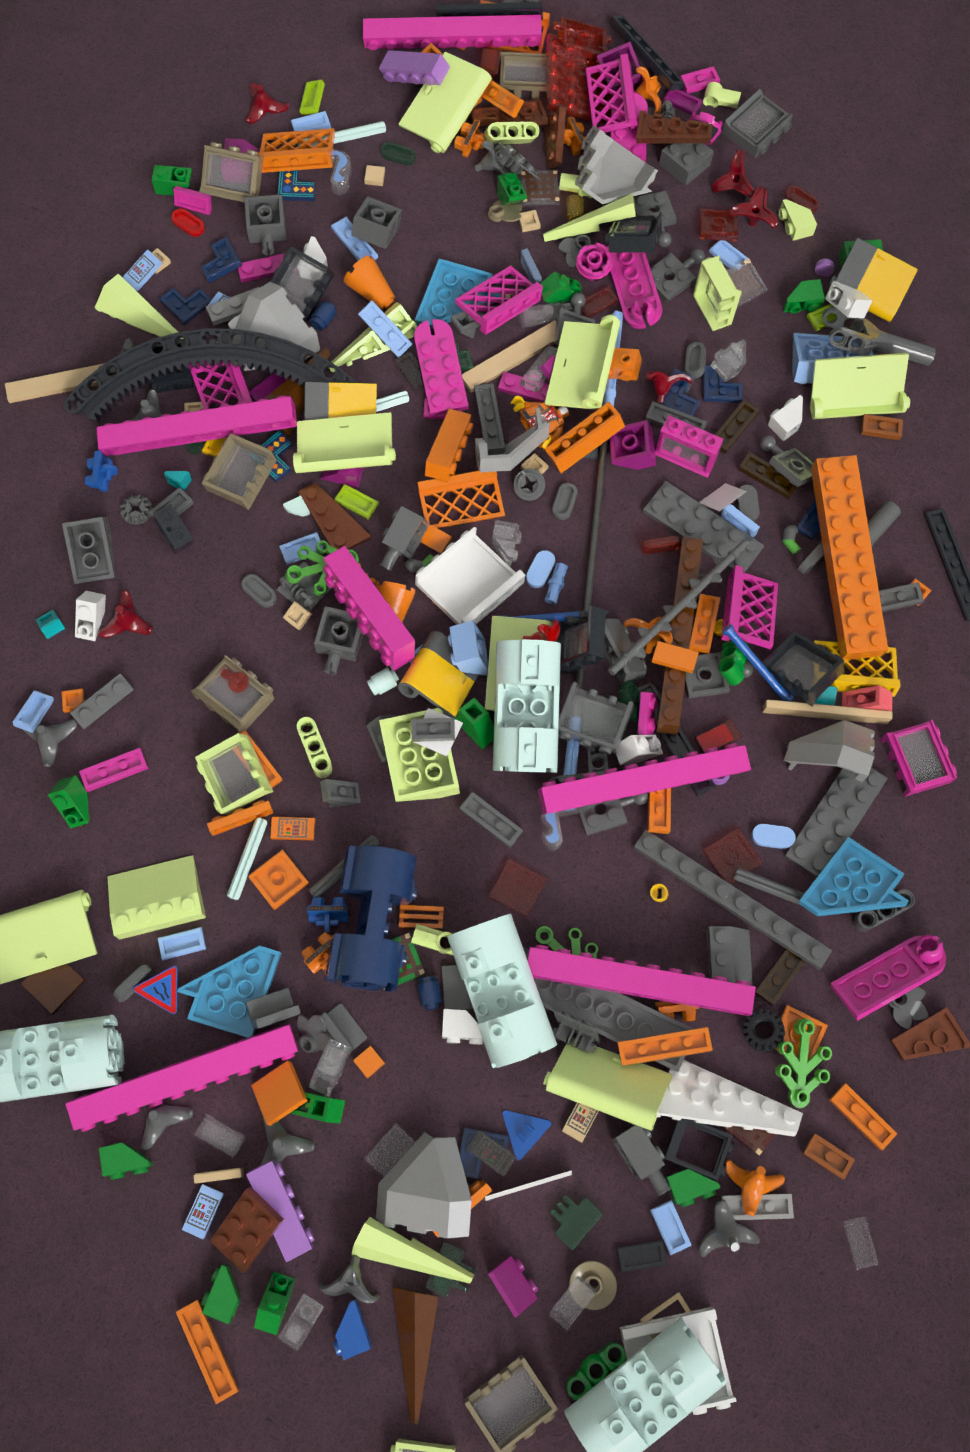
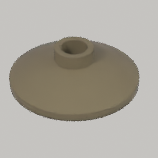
M586 1261L579 1264L571 1274L570 1291L575 1301L582 1307L590 1310H599L605 1308L613 1301L617 1291V1282L613 1272L605 1264L598 1261ZM596 1279L598 1281V1285L592 1286L590 1284V1280Z

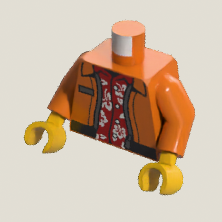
M515 396L510 402L516 405L513 408L515 412L521 410L520 422L526 430L535 426L536 408H540L541 416H544L545 421L550 423L549 437L538 446L539 448L543 447L545 449L562 436L564 428L563 419L569 416V411L566 407L561 406L555 409L552 405H545V402L524 401L520 396Z

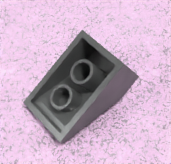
M108 517L62 523L74 584L115 578L112 535Z

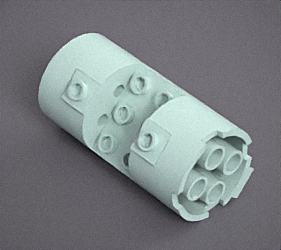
M525 639L497 641L493 771H503V767H505V771L546 772L547 768V772H557L561 643Z
M504 915L447 936L461 979L465 982L478 1020L477 1025L492 1068L506 1066L539 1053V1051L542 1053L555 1047L557 1042L512 915Z
M107 1015L0 1031V1102L119 1085L122 1079L118 1077L120 1071H123L125 1063L121 1033L118 1034L114 1027L118 1025L115 1016Z
M681 1317L564 1410L572 1429L587 1452H643L728 1383L692 1331L687 1329L688 1327Z

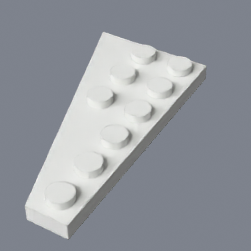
M685 1060L679 1072L672 1069L668 1072L673 1075L657 1117L662 1115L672 1117L675 1120H681L682 1118L695 1120L696 1123L724 1127L740 1126L744 1127L745 1130L761 1129L766 1130L767 1133L795 1136L798 1131L803 1113Z

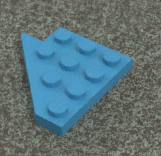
M439 258L416 315V325L429 321L430 329H433V319L442 320L446 323L451 322V316L463 312L455 304V299L491 278L493 274ZM479 292L477 295L488 296V292ZM491 293L490 297H501L502 294ZM464 301L465 304L474 305V301ZM477 301L476 304L482 303L484 306H488V302Z
M848 837L799 900L798 904L816 916L904 907L908 904L909 900L894 891L903 878L904 873Z
M258 946L178 988V993L194 997L187 1019L246 1038L254 1036L256 1028L252 1027L246 1002L268 994L282 953Z

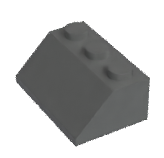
M606 619L604 654L611 666L635 644L630 641L628 629L623 627L619 619ZM633 657L630 663L624 665L615 674L621 687L643 679L647 666L643 659L640 660L639 657Z
M709 926L705 930L708 978L714 979V976L728 978L727 982L731 983L743 980L750 982V986H753L749 930L732 926Z

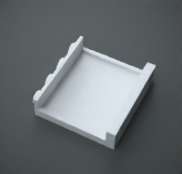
M475 527L470 531H465L457 542L450 543L446 547L445 552L441 555H436L428 566L421 567L416 573L415 585L457 625L469 621H474L475 624H478L524 584L525 574L521 570L515 572L476 535L477 529Z
M708 1307L688 1313L649 1320L645 1323L640 1322L619 1327L626 1360H628L653 1340L650 1334L663 1332L681 1317L686 1323L687 1329L692 1331L728 1382L693 1410V1415L704 1414L707 1412V1408L715 1406L716 1409H726L731 1407L730 1403L736 1402L730 1386L715 1321L717 1320V1315L714 1308Z

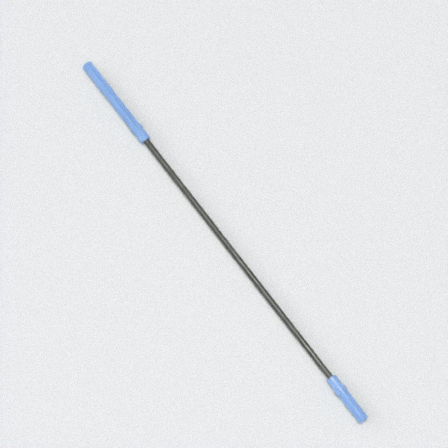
M616 310L612 315L620 320V327L615 348H620L623 313ZM617 379L607 380L602 406L610 402L614 407ZM608 440L600 445L583 611H589L592 600ZM588 628L581 630L579 654L586 652ZM584 668L577 669L576 683L579 689L583 688ZM576 698L573 704L572 717L569 718L568 729L581 733L582 719L579 718L581 700ZM574 739L567 740L564 775L576 774L579 741Z

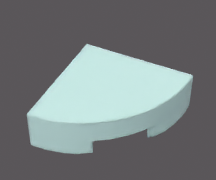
M301 496L283 504L288 513L300 516L310 515V511Z

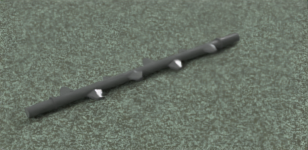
M743 539L732 551L728 552L725 558L715 557L713 561L716 566L702 580L691 578L689 584L692 589L675 606L665 605L663 609L666 614L651 629L643 627L638 629L641 638L608 669L609 673L614 676L624 665L630 663L633 657L645 658L646 653L643 647L660 631H671L672 628L669 622L685 607L695 609L697 603L694 598L710 582L720 583L722 581L720 573L733 560L738 558L737 556L749 546V542Z

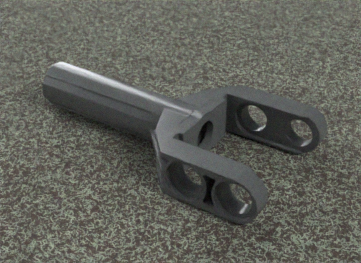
M829 307L822 314L825 325L834 328L829 334L830 343L834 347L860 355L870 354L873 349L886 354L908 353L909 361L929 366L934 360L935 347L881 331L865 318H852L854 319L853 325L846 327L844 326V321L851 317H847L837 308ZM829 313L837 315L833 321L826 320V317ZM836 333L844 334L840 341L833 340V336ZM852 340H857V347L851 346Z
M886 501L867 521L871 547L901 515L900 508L891 501ZM822 542L797 569L803 575L809 573L824 556Z

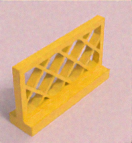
M814 640L815 644L822 645L832 654L840 656L838 653V642ZM888 647L886 653H891V660L887 663L880 657H871L867 661L860 658L856 660L862 665L855 669L849 663L851 659L844 660V666L852 673L849 675L841 674L830 686L837 687L838 692H846L880 685L892 692V697H895L900 688V680L897 675L896 648ZM874 659L882 666L877 671L869 664ZM814 662L812 687L826 674L819 672V665ZM865 667L872 675L866 677L859 671ZM886 669L891 674L892 679L884 678L879 673Z

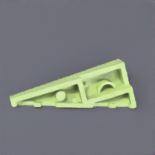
M633 193L544 233V241L600 231L599 224L636 217Z
M119 274L104 285L95 306L97 311H102L113 318L123 320L127 324L160 337L178 332Z
M396 302L384 314L407 339L412 338L418 326L409 317L401 304ZM368 327L331 362L336 366L343 364L350 366L353 364V360L361 357L365 360L390 349ZM329 368L332 372H335L334 368Z
M371 1217L364 1223L351 1254L357 1255L360 1258L466 1283H471L474 1274L418 1240L413 1238L410 1241Z

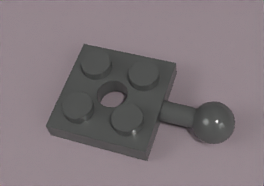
M661 191L633 197L636 216L655 215L657 217L662 212V232L660 237L657 238V243L661 247L669 246L672 238L668 232H665L664 226L676 224L677 218L667 192ZM650 209H656L658 212L653 213Z
M694 249L690 254V258L683 263L670 253L650 268L657 292L666 302L696 281V277L688 268L693 264H701L704 261L705 253L703 250ZM666 275H671L674 277V279L666 280L664 277Z
M575 293L571 297V304L574 307L573 312L562 308L558 311L554 344L559 345L564 321L595 324L594 319L581 315V308L586 303V298L582 293Z
M764 436L761 439L760 447L762 450L771 451L775 454L769 463L777 472L789 479L791 484L799 487L813 481L811 467L814 463L796 448L784 452L776 445V441L772 436Z
M721 652L698 655L693 674L686 672L685 687L688 699L729 693V684L718 670ZM746 661L744 665L745 670L743 671L744 678L751 676L753 673L752 664ZM701 671L708 672L710 679H702L699 673Z
M649 793L597 803L603 804L606 807V812L602 815L594 811V807L597 804L577 808L586 835L589 836L627 824L628 821L623 806L632 803L643 805L648 801Z

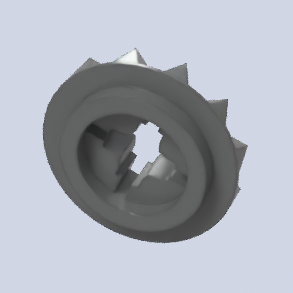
M525 469L517 474L514 480V490L521 499L532 501L543 495L545 479L539 471ZM526 477H528V479L531 482H537L535 483V485H533V493L531 490H529V488H523L525 485H527Z
M140 494L138 496L131 495L130 498L124 499V503L120 505V514L127 523L138 525L146 522L151 517L149 512L153 507L147 497L145 498ZM131 505L135 507L139 506L141 513L139 511L137 512L136 510L133 511Z

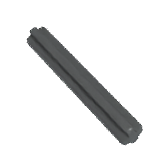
M371 835L359 846H378L379 841L375 836ZM344 859L309 889L313 897H320L341 879Z
M741 868L736 869L734 872V880L796 904L799 903V900L805 894Z

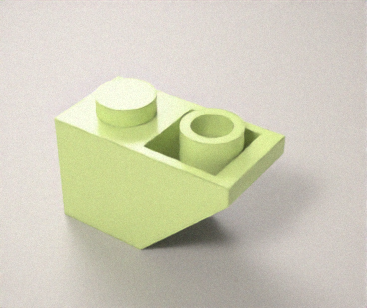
M787 199L783 200L778 214L780 220H783L785 223L787 235L791 236L792 241L812 236L817 223L811 210Z

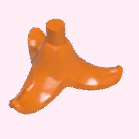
M638 67L636 72L642 75L643 81L635 90V93L640 94L644 99L651 100L655 105L654 114H659L662 103L657 92L661 88V83L658 82L657 76L650 77L645 67Z
M657 617L649 623L638 618H631L624 622L623 627L634 626L638 629L640 627L651 629L662 617ZM660 631L646 644L645 653L652 654L654 646L657 645L661 638L665 643L671 644L673 642L671 632Z
M727 1159L725 1162L727 1174L742 1189V1208L746 1215L754 1217L762 1195L779 1188L785 1181V1177L781 1174L766 1176V1170L762 1166L757 1167L756 1170L748 1171L738 1167L730 1159Z

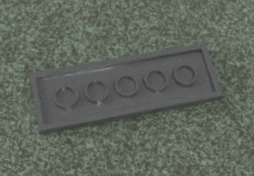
M667 481L664 482L643 509V513L682 539L683 537L703 539L702 552L713 559L715 557L725 558L730 550L732 551L743 539H746L749 542V546L737 556L736 560H733L726 567L731 571L735 565L743 567V573H745L764 548L763 544Z
M842 768L784 857L817 878L848 837L850 838L887 781V777L873 768L870 769L868 777L863 782L854 779L856 773Z

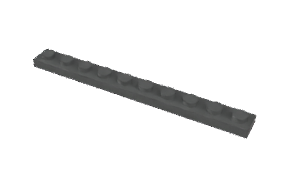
M647 830L644 831L635 844L634 849L818 970L823 967L831 954V949L657 836L647 832Z

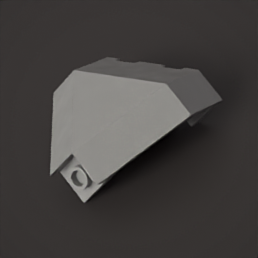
M593 125L582 143L584 155L579 159L578 170L580 171V177L576 178L575 185L601 204L619 200L632 193L633 196L652 192L647 187L654 181L658 170L645 163Z
M269 282L248 295L235 329L260 332L282 338L315 353L320 350L316 331L313 327L309 328L303 321L305 316L296 304L292 305L286 298L288 293L283 287ZM236 335L233 338V343L239 344L242 341V336ZM260 338L257 340L256 346L262 348L265 345V339ZM246 365L244 371L250 370Z
M540 408L535 410V426L506 444L505 452L488 454L485 440L483 438H475L476 465L480 472L511 471L549 437L550 423H547L544 416H541Z
M843 720L789 742L786 746L788 749L784 761L789 762V770H792L797 763L838 766L856 773L854 779L863 782L869 775L875 753L872 752L875 747V740L872 739L875 731Z
M424 1132L379 1182L376 1219L381 1224L390 1228L400 1224L407 1226V1231L426 1234L427 1231L439 1232L438 1237L443 1238L469 1236L472 1200L455 1137L433 1138Z

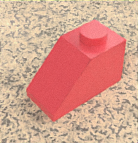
M880 685L842 692V706L892 712V692Z

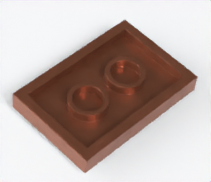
M249 1187L239 1198L210 1242L242 1273H245L284 1218L255 1190Z

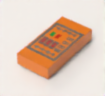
M272 817L271 839L314 840L315 818Z

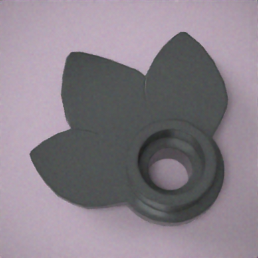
M582 234L575 237V239L566 238L559 244L558 249L566 253L565 261L568 267H576V258L583 248L580 243L584 246L586 245V247L591 245V240L587 235Z
M916 987L900 996L902 999L901 1003H897L895 1000L888 1003L893 1008L895 1022L904 1029L910 1028L912 1020H923L929 1016L921 1002L926 992L920 987Z
M317 1014L308 1020L305 1016L299 1015L297 1027L302 1035L299 1040L302 1050L306 1053H315L318 1050L325 1051L332 1044V1037L325 1033L326 1023L323 1017Z

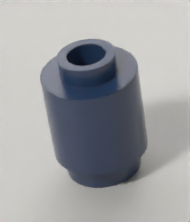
M322 301L311 315V325L319 331L326 329L337 314L335 306L331 302Z
M436 976L418 979L419 985H417L420 1007H425L426 1011L438 1009V1004L442 1003L439 981H436Z

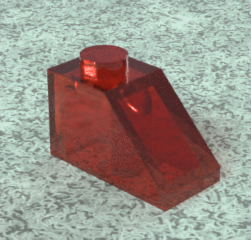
M483 48L481 68L487 71L492 78H495V74L498 75L500 73L501 53L504 50Z

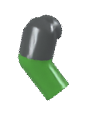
M788 525L784 529L782 542L795 555L801 550L795 542L798 528L795 525Z
M429 554L423 561L408 559L405 562V566L410 572L417 573L421 567L428 566L434 557Z

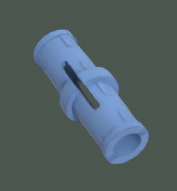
M563 563L555 564L552 578L548 581L549 587L544 599L546 603L557 604L559 593L564 587L563 581L568 566Z

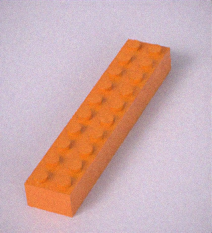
M857 455L819 458L812 465L811 473L840 657L843 660L881 657L888 651V644Z

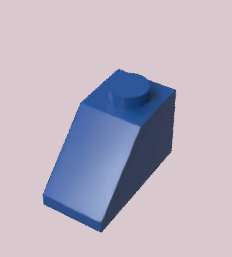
M356 1299L349 1303L335 1335L336 1341H333L337 1355H342L343 1360L372 1348Z

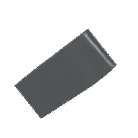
M905 889L898 891L897 893L909 900V902L904 907L886 908L887 916L883 915L880 909L859 912L853 919L854 927L860 932H866L906 911L915 903L913 893ZM861 916L868 918L869 926L862 923Z

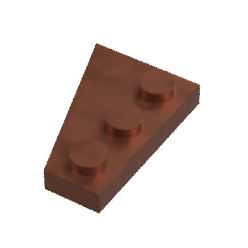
M558 107L548 116V125H543L548 168H555L562 163L566 108Z
M947 1007L889 1040L901 1061L970 1047V1042Z

